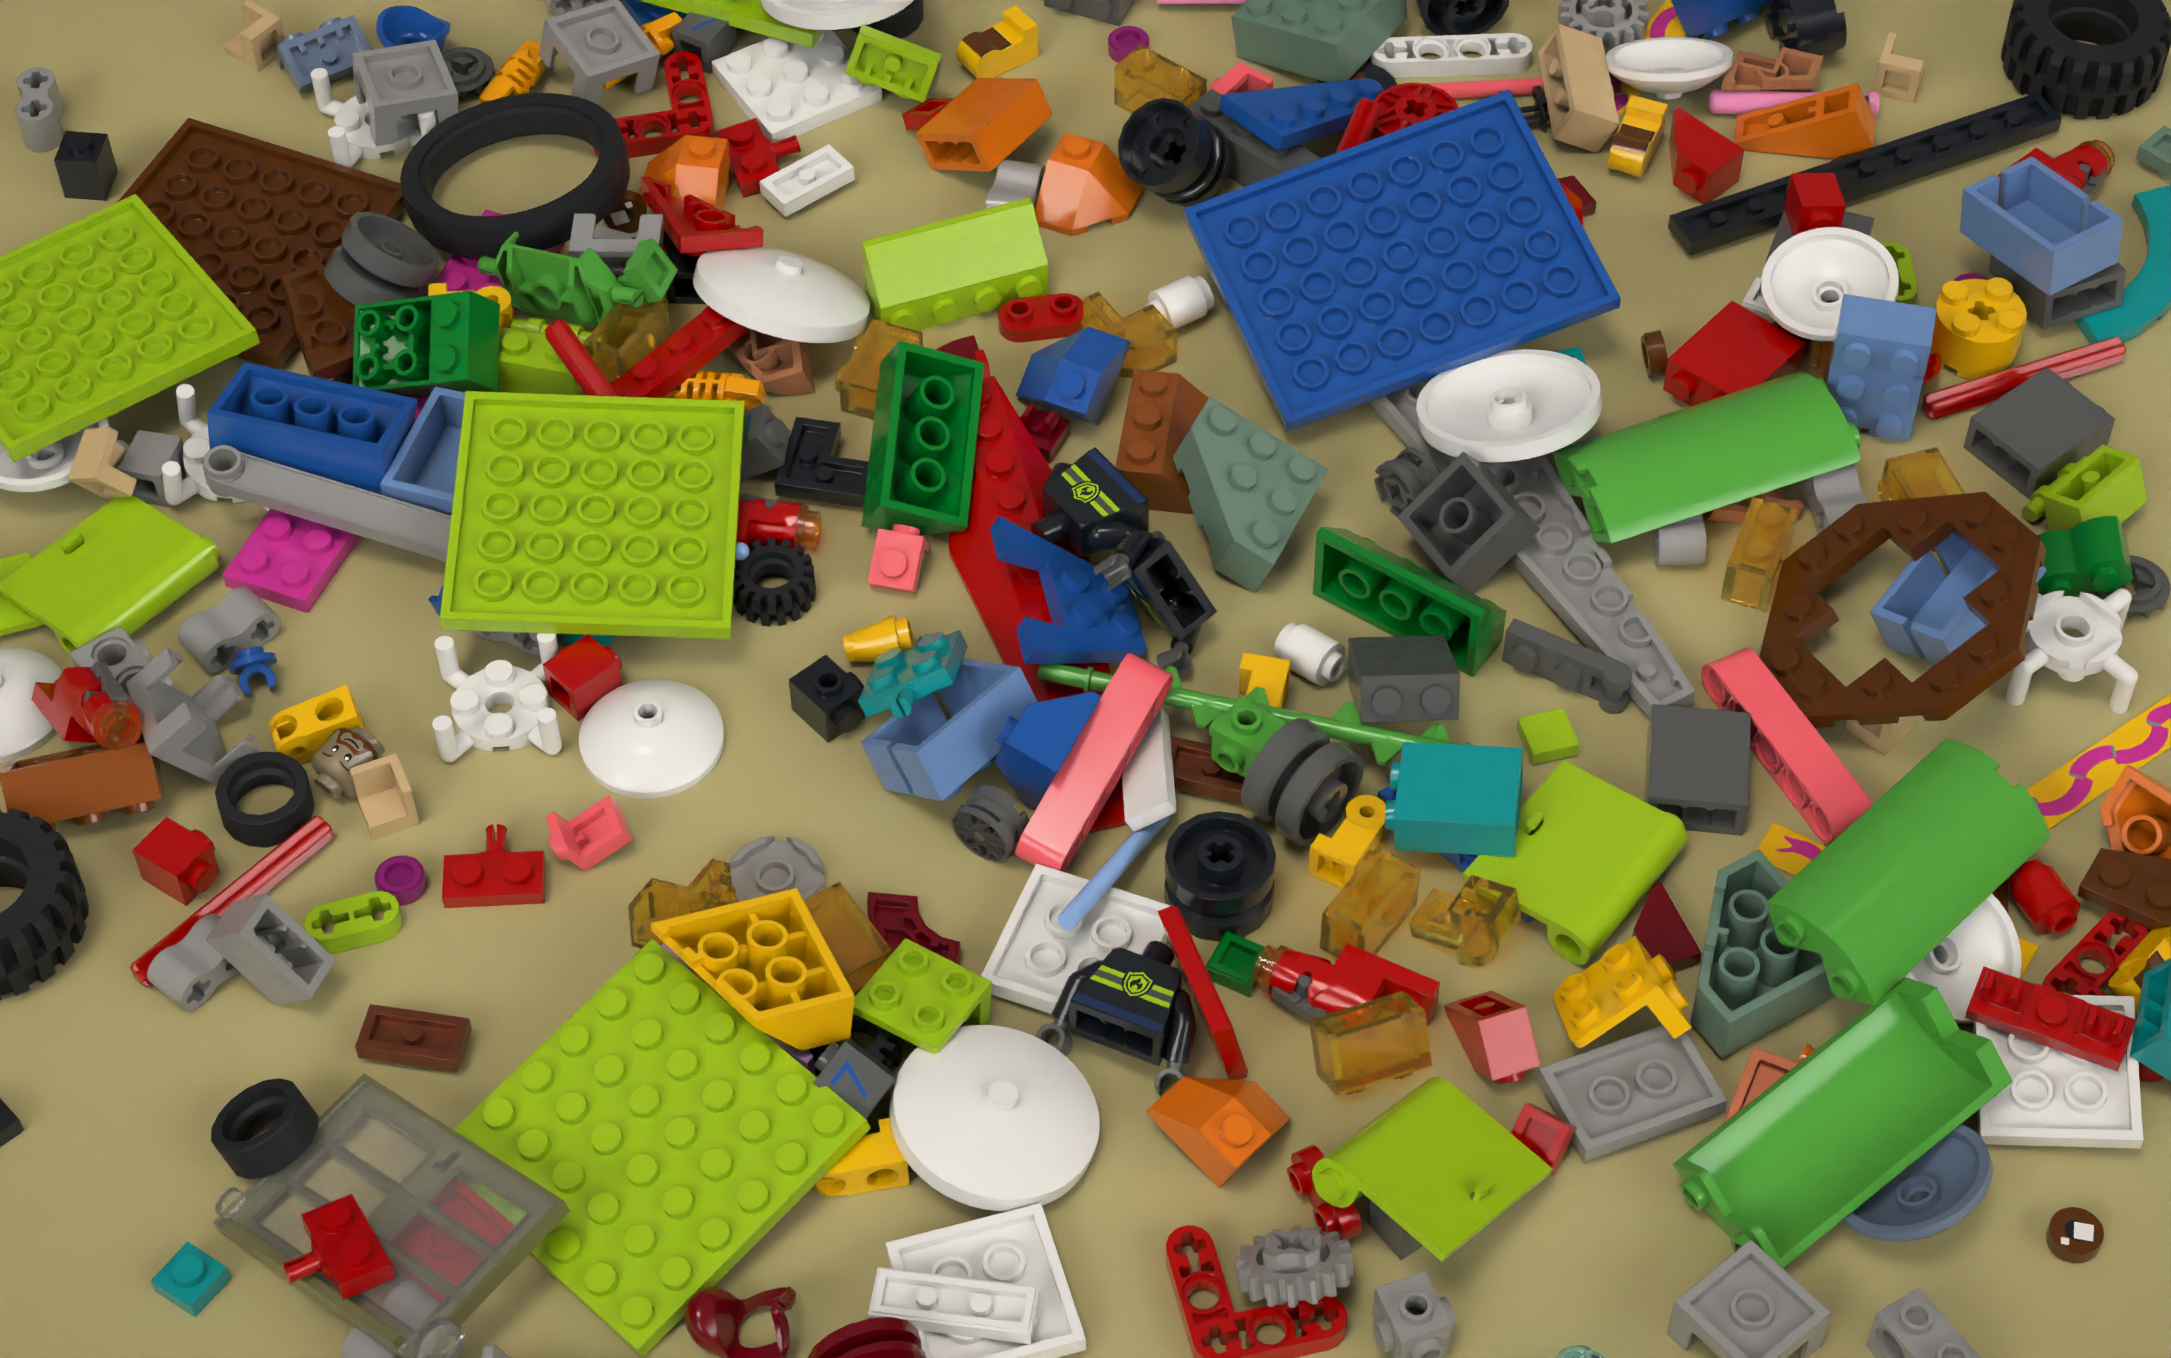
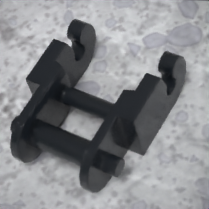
M1536 85L1532 89L1535 105L1519 107L1522 113L1534 112L1535 116L1524 117L1529 126L1539 124L1540 128L1545 130L1547 122L1550 121L1549 115H1546L1547 101L1541 86Z

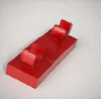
M1987 967L1982 969L1965 1018L2117 1072L2119 1071L2136 1023V1019Z

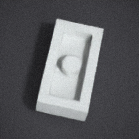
M828 144L759 181L760 193L779 212L787 217L855 180L854 167Z

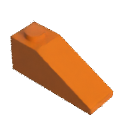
M1855 83L1738 115L1734 143L1743 148L1744 151L1834 159L1873 148L1876 119L1859 84Z

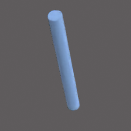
M1170 816L1130 834L1058 915V922L1064 929L1073 930L1168 823Z

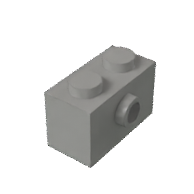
M267 894L232 901L206 939L216 951L276 1006L311 999L336 961L330 953Z

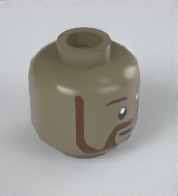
M354 726L352 730L348 728L336 729L312 757V766L319 775L314 782L325 794L337 800L340 795L355 799L357 797L350 769L382 758L385 748L372 734L359 726Z

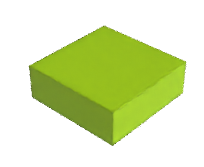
M1564 708L1518 717L1516 729L1532 765L1578 755L1580 744Z

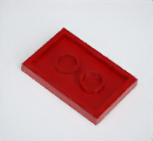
M1172 905L1158 911L1170 948L1174 952L1176 964L1182 973L1184 982L1228 1079L1240 1080L1247 1077L1246 1073H1248L1231 1021L1179 908Z

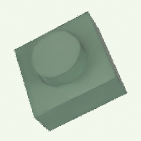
M2164 125L2139 146L2136 159L2170 179L2171 129Z

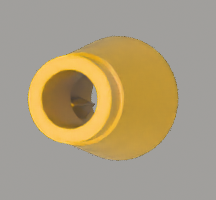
M895 614L856 630L851 634L843 635L845 653L849 663L856 661L875 662L878 656L889 650L900 648L904 652L915 647L909 618L897 619Z

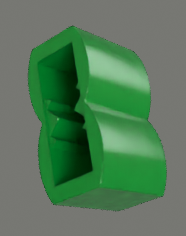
M2117 516L2097 517L2081 522L2070 530H2053L2037 535L2041 538L2047 550L2044 562L2047 571L2037 582L2038 593L2042 596L2053 591L2064 590L2063 596L2079 597L2080 592H2110L2134 579L2127 538Z

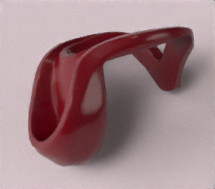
M708 1287L701 1289L691 1296L686 1306V1327L691 1338L700 1348L721 1358H785L790 1344V1328L785 1311L792 1309V1306L795 1304L796 1292L791 1287H780L760 1292L742 1300L722 1288ZM771 1307L777 1342L756 1348L742 1346L739 1343L738 1336L743 1321L758 1309Z

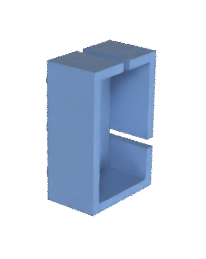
M2032 156L2002 170L2000 178L1993 174L1963 189L1960 233L2048 296L2119 262L2123 218L2097 200L2089 203L2088 194Z
M1848 294L1843 295L1825 384L1842 410L1847 422H1852L1858 431L1860 428L1869 429L1868 436L1909 442L1931 351L1936 308Z
M437 386L434 387L380 483L382 495L451 516L465 393Z
M1954 533L1934 547L1948 574L1947 578L1932 550H1930L1916 562L1913 559L1869 612L1888 647L1920 660L1925 656L1928 663L1932 665L1937 664L1987 626L1968 609L1963 597L1997 572L1995 568ZM2045 566L2039 567L2036 584L2047 571Z
M963 658L954 684L937 690L951 718L947 721L932 692L917 700L916 704L912 706L909 716L905 714L904 718H898L893 715L860 743L885 789L943 801L958 794L963 787L962 784L977 771L991 766L997 758L996 755L1000 753L1003 745L995 740L1009 716L1019 720L1028 704L1038 702L1021 668Z

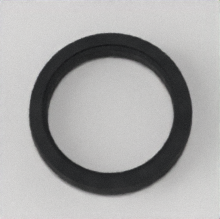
M530 93L507 96L478 104L451 116L435 126L409 152L401 170L400 182L404 205L416 231L429 241L432 246L464 257L481 258L486 255L497 258L502 245L514 232L519 233L516 245L545 250L571 239L574 214H595L596 224L599 223L616 207L623 197L630 179V165L627 145L621 130L613 116L604 108L576 96L556 93ZM539 134L565 135L581 139L592 145L599 152L598 161L594 169L581 184L563 196L529 210L497 216H471L451 212L432 199V194L438 180L451 166L469 154L503 140Z

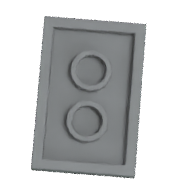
M1663 1025L1541 1067L1538 1072L1537 1080L1558 1117L1577 1127L1571 1140L1583 1162L1725 1112L1727 1105L1726 1097L1687 1032L1674 1039Z

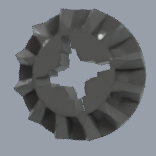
M458 47L441 53L458 95L463 99L466 94L471 92L480 95L482 87H487L492 80V75L495 74L492 59L479 49ZM453 70H454L456 73H460V74H462V75H467V74H468V76H465V77H462L461 75H455V76H454Z
M2130 555L2134 578L2131 584L2134 585V590L2137 592L2132 595L2127 617L2130 619L2135 613H2140L2144 617L2149 618L2154 610H2163L2170 594V582L2164 571L2155 563L2142 557ZM2124 585L2117 588V589H2121V588L2127 589ZM2117 589L2110 592H2096V596L2103 600Z

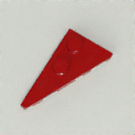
M650 176L640 177L641 195L654 214H663L664 229L680 253L690 256H701L706 251L763 247L764 230L761 227L755 225L749 228H739L735 226V215L719 210L714 205L691 194L684 196V201L671 196L670 184L653 179Z

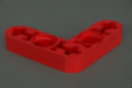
M680 51L671 54L664 61L665 80L671 110L614 118L627 145L629 158L660 154L685 135L714 138L715 130L702 63L696 54ZM687 71L689 79L681 80L680 72ZM686 96H696L699 98L691 103L679 101ZM651 130L664 132L657 137H646L643 135ZM593 147L595 155L599 157V152Z
M2112 911L2109 912L2046 975L2042 986L2062 993L2066 992L2070 995L2109 996L2104 991L2109 986L2110 978L2119 969L2118 966L2147 936V927ZM2128 933L2130 937H2122L2116 943L2114 950L2109 946L2113 934ZM2087 957L2095 958L2104 964L2106 971L2098 974L2090 973L2081 967L2079 960ZM2138 1061L2139 1079L2141 1081L2156 1082L2164 1078Z
M1187 1225L1175 1229L1168 1236L1166 1241V1266L1193 1358H1296L1331 1350L1344 1340L1347 1329V1311L1342 1302L1335 1297L1324 1296L1317 1304L1313 1305L1306 1301H1298L1294 1308H1289L1286 1302L1282 1305L1276 1304L1273 1307L1263 1306L1234 1312L1215 1245L1210 1234L1203 1228ZM1191 1246L1193 1252L1198 1253V1271L1190 1274V1264L1187 1255L1181 1253L1182 1247ZM1207 1289L1215 1293L1219 1300L1211 1308L1199 1309L1189 1302L1188 1297L1193 1291ZM1323 1315L1326 1322H1331V1329L1322 1330L1318 1323H1314V1317ZM1294 1319L1298 1320V1329H1301V1337H1294ZM1264 1324H1274L1284 1331L1285 1337L1279 1343L1265 1344L1259 1341L1254 1333ZM1240 1331H1245L1247 1349H1242V1339H1238ZM1218 1338L1221 1345H1226L1225 1352L1216 1353L1213 1346H1209V1340Z

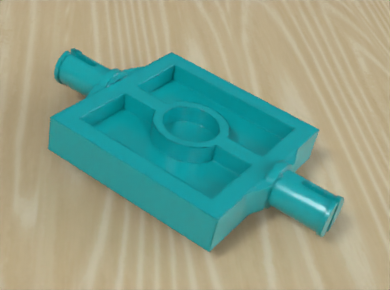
M958 630L948 635H944L943 632H936L930 635L925 634L924 638L922 636L919 637L914 648L904 652L900 648H895L878 656L858 699L865 716L869 717L891 709L893 715L898 718H904L905 714L909 716L912 706L916 704L918 699L953 685L968 647L961 631Z

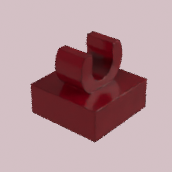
M1030 403L1020 419L1047 463H1051L1070 434V421L1060 418L1055 411L1051 410L1050 413L1037 410L1035 404Z

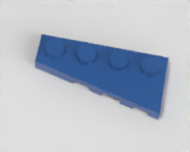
M1361 78L1223 94L1219 110L1277 151H1282L1346 129L1358 101L1362 98H1367L1370 101L1375 100L1384 89L1375 80Z

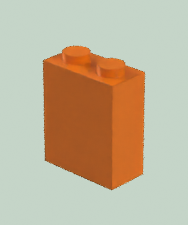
M977 78L918 130L915 135L933 170L991 172L1053 114L1037 79Z

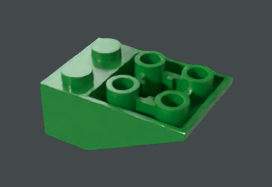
M463 291L355 305L352 385L397 395L430 396L435 386L463 393L465 391L497 392L500 304L472 291Z

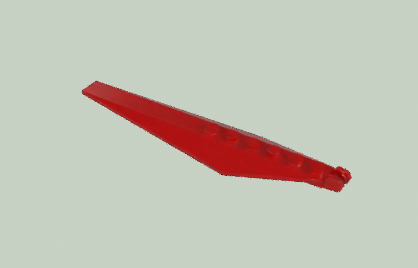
M984 350L973 351L972 360L984 363L968 525L964 531L949 533V556L1003 664L1021 668L1038 702L1088 693L1084 692V688L1039 680L1038 670L1040 664L1024 663L1016 632L1017 627L1025 616L1051 624L1052 621L1039 572L998 560L990 527L998 516H1001L1032 533L1031 524L1043 518L1042 490L1052 470L995 376H991ZM1063 539L1054 543V545L1091 563L1090 555H1078ZM1109 663L1063 664L1083 669L1094 667V671L1110 674ZM1090 690V692H1095V693H1097V694L1100 695V696H1102L1103 693H1104V692H1099V691ZM1122 776L1089 833L1128 825L1125 822Z

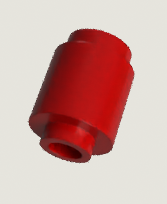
M2038 859L2030 860L2022 864L2010 875L2008 884L2011 887V897L2039 934L2059 935L2068 931L2076 923L2077 915L2080 911V903L2052 866L2045 865Z

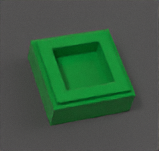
M1226 931L1205 967L1212 982L1250 997L1271 961L1272 950Z

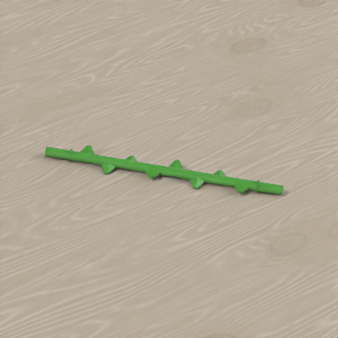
M1040 664L1038 670L1039 680L1084 688V692H1090V690L1104 692L1114 676L1113 674L1094 671V667L1083 669L1063 664ZM1167 666L1165 669L1174 675V680L1163 704L1192 710L1197 728H1208L1220 711L1224 710L1227 712L1237 700L1183 689L1176 667ZM1255 687L1243 698L1256 706L1267 708L1274 716L1287 723L1297 718L1308 719L1324 730L1329 738L1371 746L1376 763L1385 766L1399 752H1402L1403 742L1458 744L1450 742L1444 724L1434 723L1421 736L1361 724L1355 703L1346 701L1331 718L1270 706L1265 689L1261 687Z

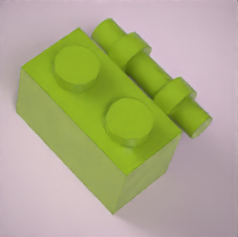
M531 317L526 321L514 318L510 328L502 327L499 334L497 392L586 395L546 339L545 329L549 324H547L545 319ZM569 324L588 353L589 350H598L601 339L599 333L585 331L583 326Z
M2102 444L2089 456H2083L2076 463L2070 462L2058 471L2057 479L2049 486H2040L2030 496V502L2022 508V514L2030 522H2035L2042 515H2045L2049 531L2070 530L2081 522L2102 516H2117L2120 524H2122L2147 502L2140 457Z

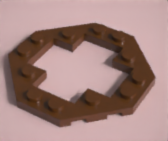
M1987 492L1857 504L1782 562L1759 658L1814 728L1834 727L1835 721L1858 720L1860 726L1893 724L1899 722V717L1923 716L1925 721L1947 720L2025 660L2028 647L2025 635L2028 621L2033 620L2039 592L2036 580L2039 567H2044L2047 550L2039 536ZM1954 533L1997 570L1995 574L1963 597L1968 609L1987 626L1913 682L1906 678L1886 658H1883L1846 687L1805 648L1807 644L1839 621L1833 608L1818 593L1888 539L1892 540L1916 562Z

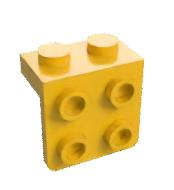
M1633 936L1623 944H1617L1608 949L1600 960L1581 973L1568 976L1553 993L1554 1002L1567 1034L1577 1048L1588 1045L1645 1005L1650 1008L1674 1039L1692 1028L1683 1010L1689 1005V1002L1675 982L1677 976L1661 954L1652 958L1636 936Z

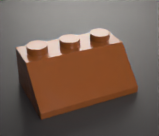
M1134 369L1115 467L1149 500V510L1194 514L1188 500L1190 489L1184 473H1178L1173 455L1208 400V397L1178 373Z
M143 734L132 736L123 744L117 746L111 741L110 744L99 743L9 762L0 771V782L7 812L9 808L28 812L30 819L33 816L40 817L50 823L53 830H56L55 822L75 818L76 825L90 824L106 819L104 811L124 807L126 815L149 811L155 808L154 801L162 799L164 795L159 758L149 754Z

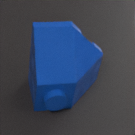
M1088 326L1033 353L1016 396L1099 426L1131 342Z
M1088 692L1031 703L1027 705L1019 720L1009 716L995 740L1003 745L994 762L1027 807L1032 810L1036 809L1102 696L1095 692Z

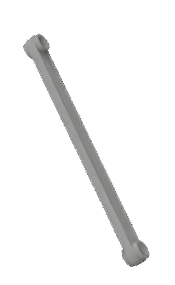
M216 446L205 455L203 471L206 484L218 496H231L446 562L451 523L450 515L239 452L232 446Z

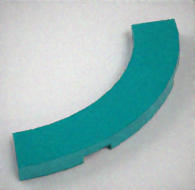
M2171 185L2134 194L2132 206L2144 228L2146 244H2148L2147 257L2138 275L2124 288L2122 306L2075 321L2090 344L2112 337L2120 338L2122 343L2140 335L2143 329L2156 319L2163 318L2171 309Z

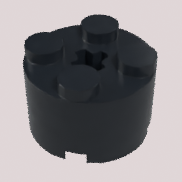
M1767 0L1771 7V14L1765 16L1766 30L1770 39L1779 38L1780 52L1782 47L1821 56L1844 48L1847 37L1844 12L1837 14L1834 0Z

